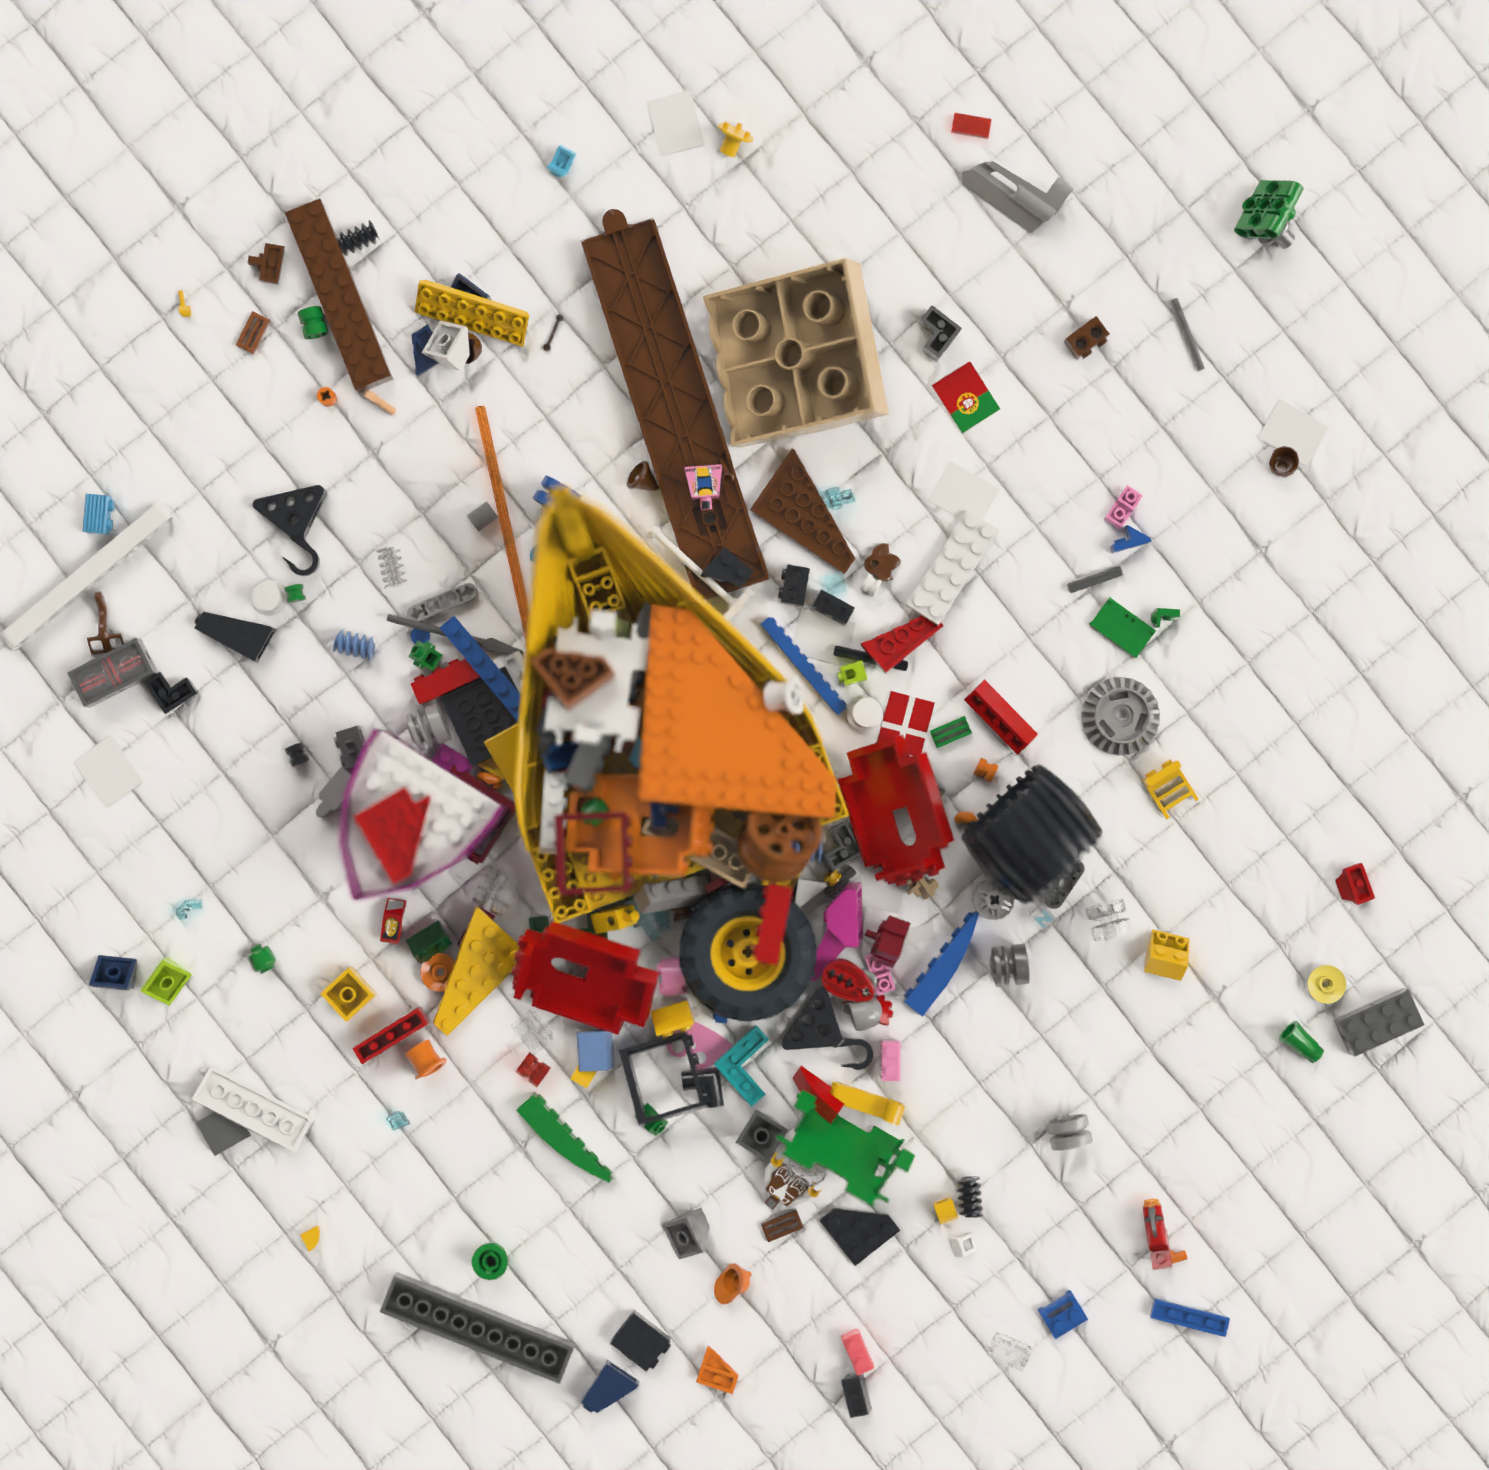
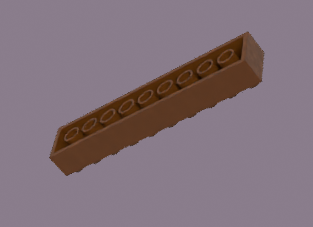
M319 198L285 212L355 390L361 393L366 389L369 390L394 380L324 203Z

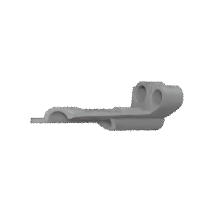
M994 161L977 164L972 169L962 172V184L1030 233L1048 221L1054 214L1056 215L1074 189L1067 182L1057 177L1046 193ZM997 171L1017 186V191L1015 192L990 173Z

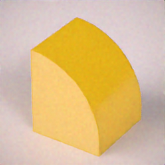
M577 1067L570 1079L587 1089L597 1071H579Z
M951 1196L933 1202L940 1225L958 1219Z

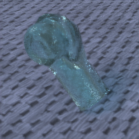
M202 899L183 901L176 909L177 918L185 920L188 915L187 913L191 909H202Z

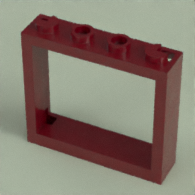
M453 764L450 771L510 808L482 855L474 852L468 858L477 865L479 862L483 864L515 814V802L478 780L473 775L465 771H457L456 765Z
M627 812L555 815L557 894L628 892L630 887H634V878L629 872V867H633V856H629V848L632 847V836H628V828H631V816H627ZM621 818L624 886L567 888L564 821Z

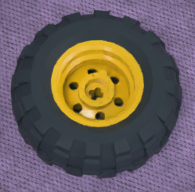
M747 883L745 888H742L735 884L715 891L695 907L682 931L679 943V959L685 983L701 1004L724 1018L752 1022L777 1016L800 999V996L808 988L813 977L817 956L815 935L803 910L792 899H790L778 965L763 964L762 962L754 961L755 956L746 957V954L742 953L745 947L749 946L750 950H752L753 944H758L759 937L755 936L757 925L762 923V917H759L761 905L765 906L766 898H763L765 885ZM745 929L750 930L749 936L743 935ZM728 940L734 941L733 947L727 946ZM730 959L735 960L734 966L728 965ZM747 968H751L753 970V973L751 975H747L745 973V970Z

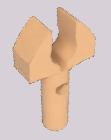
M365 390L363 393L365 398L380 406L389 414H395L396 409L382 400L372 391Z

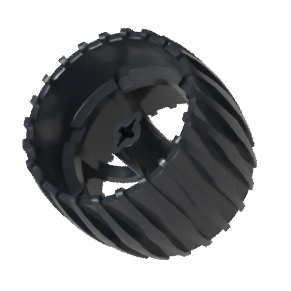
M1041 764L1033 766L1031 768L1032 771L1026 770L1024 778L1018 776L1016 778L1017 783L1014 786L1008 784L1006 786L1008 791L1002 796L998 793L996 795L998 800L992 805L988 803L986 805L988 809L983 814L979 812L976 815L978 820L976 822L972 820L969 823L971 828L966 827L961 835L967 850L986 875L1003 891L1022 904L1034 901V897H1041L1042 890L1048 892L1051 889L1050 884L1054 881L1059 883L1061 881L1060 876L1065 871L1070 873L1072 871L1070 866L1076 861L1081 863L1082 858L1080 856L1084 852L1089 854L1091 852L1089 846L1091 844L1095 846L1098 843L1097 839H1100L1103 833L1098 821L1078 794L1061 778Z

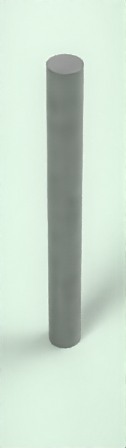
M1178 298L1172 299L1171 304L1198 372L1205 369L1179 300Z

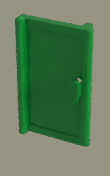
M1111 597L1107 599L1094 619L1089 622L1091 627L1134 658L1138 657L1156 632L1155 629Z

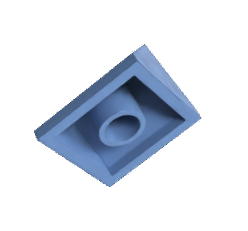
M604 1030L577 1032L579 1071H607L614 1068L611 1032Z

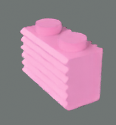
M882 1040L880 1042V1078L883 1081H900L901 1042L899 1040Z

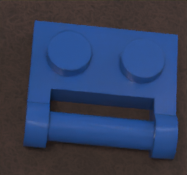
M1068 1290L1064 1296L1044 1308H1038L1040 1315L1055 1340L1088 1320L1071 1290ZM1071 1301V1306L1051 1318L1048 1317L1047 1314Z

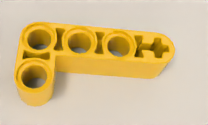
M832 1081V1089L829 1093L845 1104L844 1106L882 1118V1120L894 1125L900 1124L905 1109L904 1104Z

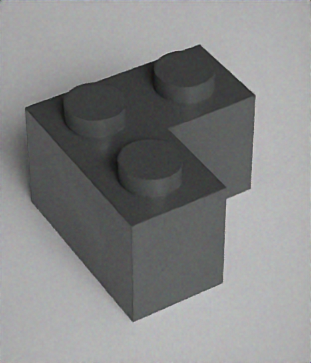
M933 305L930 306L919 321V325L932 334L922 351L938 362L962 330V327Z

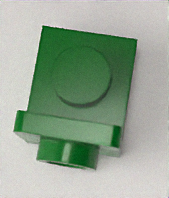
M1154 609V612L1151 613V624H1154L1153 628H1160L1161 617H1163V621H1175V618L1180 617V609Z

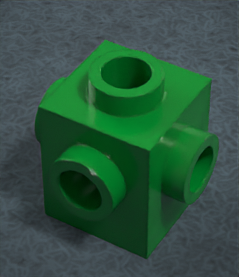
M417 640L408 657L413 659V664L423 670L426 667L434 671L442 654L435 650L436 646L428 641L424 644Z

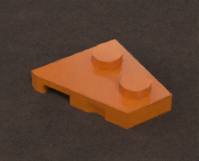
M707 1345L696 1383L733 1394L739 1374L711 1346Z

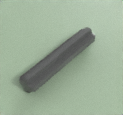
M1117 566L1067 584L1070 593H1074L1123 575L1121 567Z

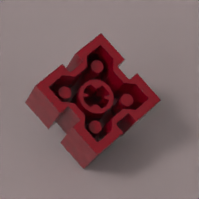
M889 915L886 921L882 920L877 932L867 929L864 936L875 940L870 951L873 954L871 961L893 968L900 958L911 923Z

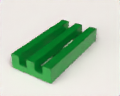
M963 716L930 730V734L936 748H939L972 734L966 717ZM963 721L964 725L938 736L935 735V732ZM966 728L967 732L941 743L938 742L939 739Z

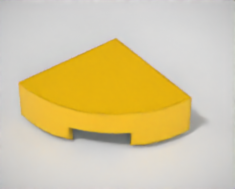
M318 1225L300 1235L309 1252L318 1244L320 1238V1228Z

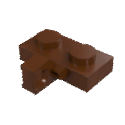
M265 243L264 254L259 253V257L248 256V265L256 266L257 271H261L260 282L279 285L285 246Z

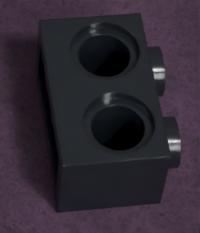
M787 564V569L783 568L781 580H785L784 587H779L778 593L781 604L798 607L804 606L810 568ZM791 572H799L801 578L798 581L791 580L789 576ZM789 590H794L797 593V598L790 600L787 598L786 593Z
M821 589L812 609L846 626L855 607Z

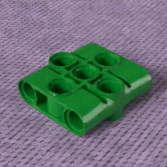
M1260 180L1252 196L1243 202L1242 209L1244 211L1234 228V232L1244 238H1279L1285 224L1291 221L1296 214L1294 207L1304 191L1303 185L1292 180Z

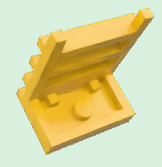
M1171 759L1161 764L1162 768L1159 770L1153 769L1145 774L1146 778L1141 780L1166 820L1170 818L1166 811L1192 795L1195 801L1199 800L1180 770V767H1182L1178 760L1172 761ZM1180 776L1183 782L1159 797L1155 795V790ZM1183 786L1187 787V793L1165 807L1162 806L1161 800Z

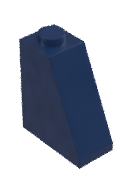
M607 1360L581 1401L583 1408L591 1413L593 1411L599 1413L637 1389L640 1381Z

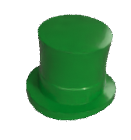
M497 1243L481 1245L476 1249L471 1259L473 1271L485 1280L500 1278L508 1266L506 1251Z

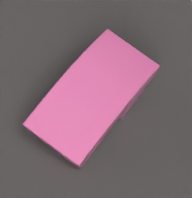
M1127 485L1104 520L1120 530L1143 495Z
M873 954L864 956L869 971L874 973L877 978V986L875 988L877 995L895 990L888 966L871 961Z

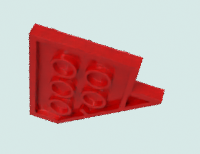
M405 786L353 816L393 885L407 878L412 873L431 796L428 795L415 803Z

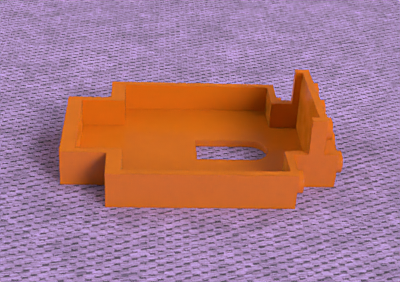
M596 774V784L593 788V793L584 795L582 793L570 792L569 814L583 813L581 806L596 797L598 799L602 798L610 809L609 812H627V816H631V828H628V836H632V847L629 848V856H633V867H629L630 875L685 877V872H688L689 862L686 860V857L709 858V853L713 852V842L710 841V835L714 833V822H711V817L715 813V807L667 803L668 811L661 817L675 818L679 823L678 832L671 837L641 836L642 817H656L654 801L638 800L640 775ZM621 818L606 819L598 826H592L590 823L586 825L583 820H569L566 851L569 853L589 854L588 871L591 873L623 875Z

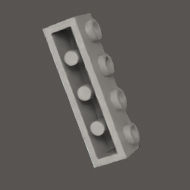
M695 875L687 879L678 878L669 882L664 880L657 884H644L634 899L640 913L645 914L697 905L714 892L708 894L705 886L710 884L707 875Z

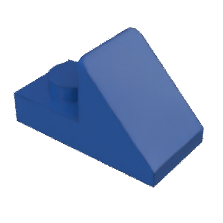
M1126 525L1124 528L1128 540L1126 541L1125 538L1117 539L1114 541L1115 544L1110 546L1113 554L1149 544L1152 541L1147 535Z

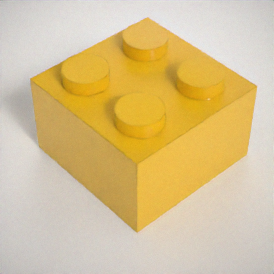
M353 966L348 967L320 993L345 1022L351 1020L378 995Z

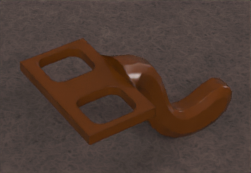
M95 592L94 595L98 606L99 619L98 635L87 638L91 655L103 654L115 649L111 646L110 639L119 638L122 645L124 644L121 633L110 634L107 630V606L102 592ZM101 641L103 649L93 650L90 642Z

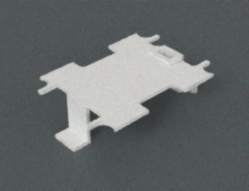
M592 610L590 623L592 635L576 633L578 618L574 617V623L570 629L564 630L559 627L556 651L603 656L615 671L616 678L569 712L566 711L558 699L549 698L544 731H555L558 745H561L562 732L564 730L575 731L574 741L597 744L599 739H602V735L617 736L616 752H620L623 741L627 739L636 741L640 709L628 706V696L632 672L634 670L645 671L649 638H639L636 634L637 625L634 624L631 639L616 638L614 628L616 613ZM584 725L599 726V728L585 727Z

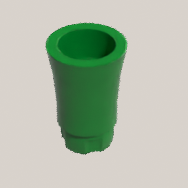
M1297 1020L1291 1022L1279 1037L1280 1042L1292 1048L1312 1064L1317 1062L1324 1053V1049L1304 1030Z

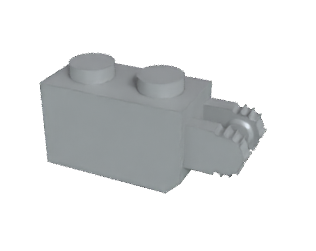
M341 767L320 791L319 799L322 802L316 808L317 810H315L317 817L324 818L332 810H342L344 791L352 775L345 767Z

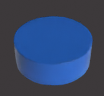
M414 628L411 632V640L415 644L417 640L425 644L426 641L429 642L430 632Z

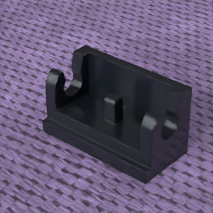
M850 1374L846 1375L844 1379H841L850 1418L869 1415L872 1406L864 1374L858 1376L857 1374L850 1376Z

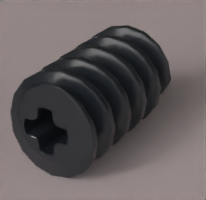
M368 220V227L361 223V230L354 226V232L352 233L348 228L346 236L341 231L338 242L344 255L348 256V249L355 253V246L362 250V244L368 248L369 241L375 245L376 238L379 240L380 238L371 220Z
M966 1176L956 1182V1184L962 1185V1188L957 1189V1192L963 1193L962 1196L957 1197L958 1200L963 1201L958 1207L964 1208V1211L959 1212V1215L966 1218L983 1216L982 1213H978L983 1210V1207L978 1205L982 1203V1199L978 1197L982 1192L977 1190L981 1187V1184L975 1182L980 1179V1176Z

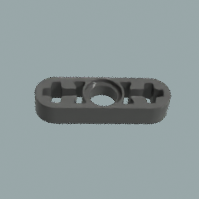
M1082 862L1078 863L1080 871L1074 872L1072 875L1075 877L1074 881L1069 876H1065L1067 871L1060 876L1061 880H1069L1070 886L1068 889H1061L1059 883L1055 881L1045 896V904L1049 908L1057 909L1063 904L1084 873L1085 867ZM1055 888L1065 893L1063 897L1061 894L1057 897L1058 904H1050V896L1054 897L1057 894L1054 891Z

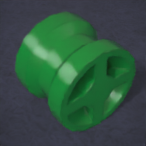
M303 584L284 587L288 595L287 603L306 600V596L302 591L304 589Z

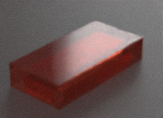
M954 112L951 133L988 139L992 119Z

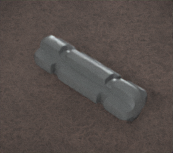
M851 866L844 870V874L841 873L842 876L835 885L829 886L825 890V893L830 898H833L837 894L836 892L840 891L850 881L849 879L856 875L857 872Z

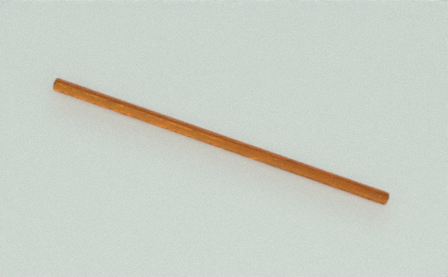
M477 406L475 407L526 641L529 616L528 600L486 407Z

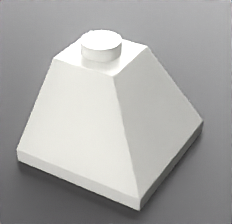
M440 320L422 353L447 368L461 371L470 355L468 328Z

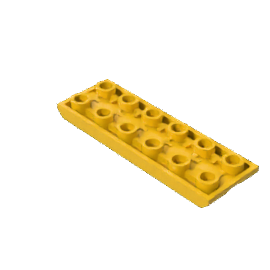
M420 280L418 283L414 313L439 321L466 326L468 330L524 347L530 316L528 312L429 280Z

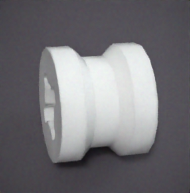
M869 573L860 590L868 592L869 596L873 597L882 580L874 579L873 575Z

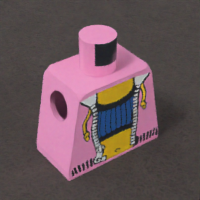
M722 466L685 467L692 500H700L701 510H712L711 499H718L720 495Z

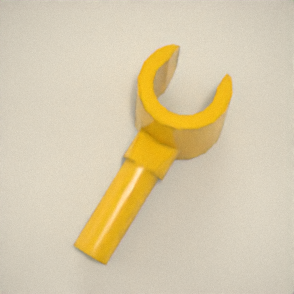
M180 290L178 291L180 300L179 313L182 317H191V306H185L183 291Z

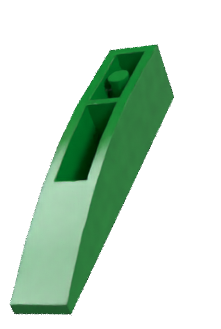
M533 1093L517 1108L516 1111L556 1152L586 1172L608 1183L612 1180V1171L606 1165L602 1166L598 1162L599 1157L592 1150L589 1152L584 1147L586 1143L579 1136L576 1138L572 1134L573 1129L566 1122L564 1124L561 1122L558 1112L554 1108L550 1110L546 1105V1099L541 1094Z

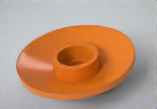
M436 953L429 961L423 962L420 975L424 985L433 991H445V986L453 970L452 966L455 960L447 954ZM440 968L444 970V974L442 976L438 975L437 973L438 969Z

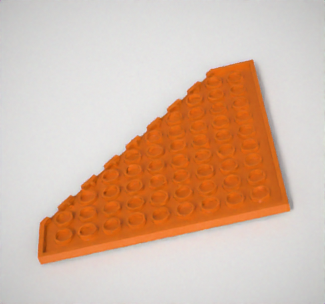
M652 605L650 610L638 800L833 819L835 814L836 778L777 710L769 711L767 709L764 694L692 610Z

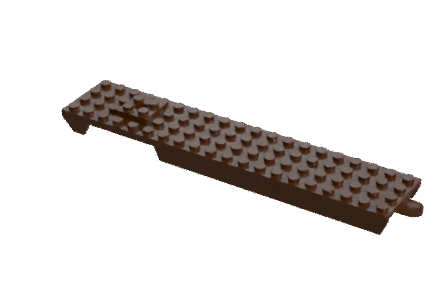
M610 209L604 214L602 219L605 232L580 241L679 550L704 571L725 547L754 571L753 575L741 588L713 579L727 593L770 580L655 220L652 217L635 224H628L622 211ZM723 457L727 469L735 475V480L732 482L731 477L727 475L726 480L728 484H724L722 482V476L724 475L722 469L719 498L711 499L712 510H701L700 500H692L685 467L721 465L719 459ZM705 514H715V522L713 524L705 523L703 520ZM685 565L693 590L704 600L719 596Z

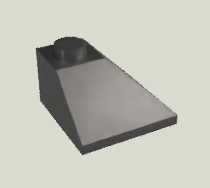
M702 1208L689 1211L663 1224V1228L679 1260L706 1251L710 1225Z

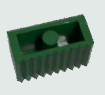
M439 920L405 940L413 957L420 964L429 961L433 955L445 951L449 945L453 944L445 927Z

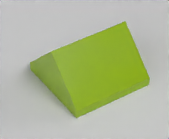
M169 957L163 958L140 991L170 1006L192 974Z

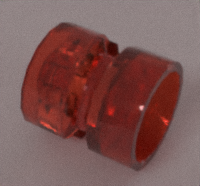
M529 1052L515 1073L522 1078L527 1077L528 1082L537 1088L551 1067L543 1061L538 1062V1057Z

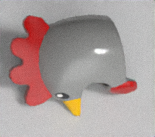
M885 995L873 997L869 1001L842 1002L844 1006L843 1011L850 1014L856 1031L870 1029L879 1023L883 1026H888L889 1018L893 1017V1011L890 1010L892 1002L885 1001Z

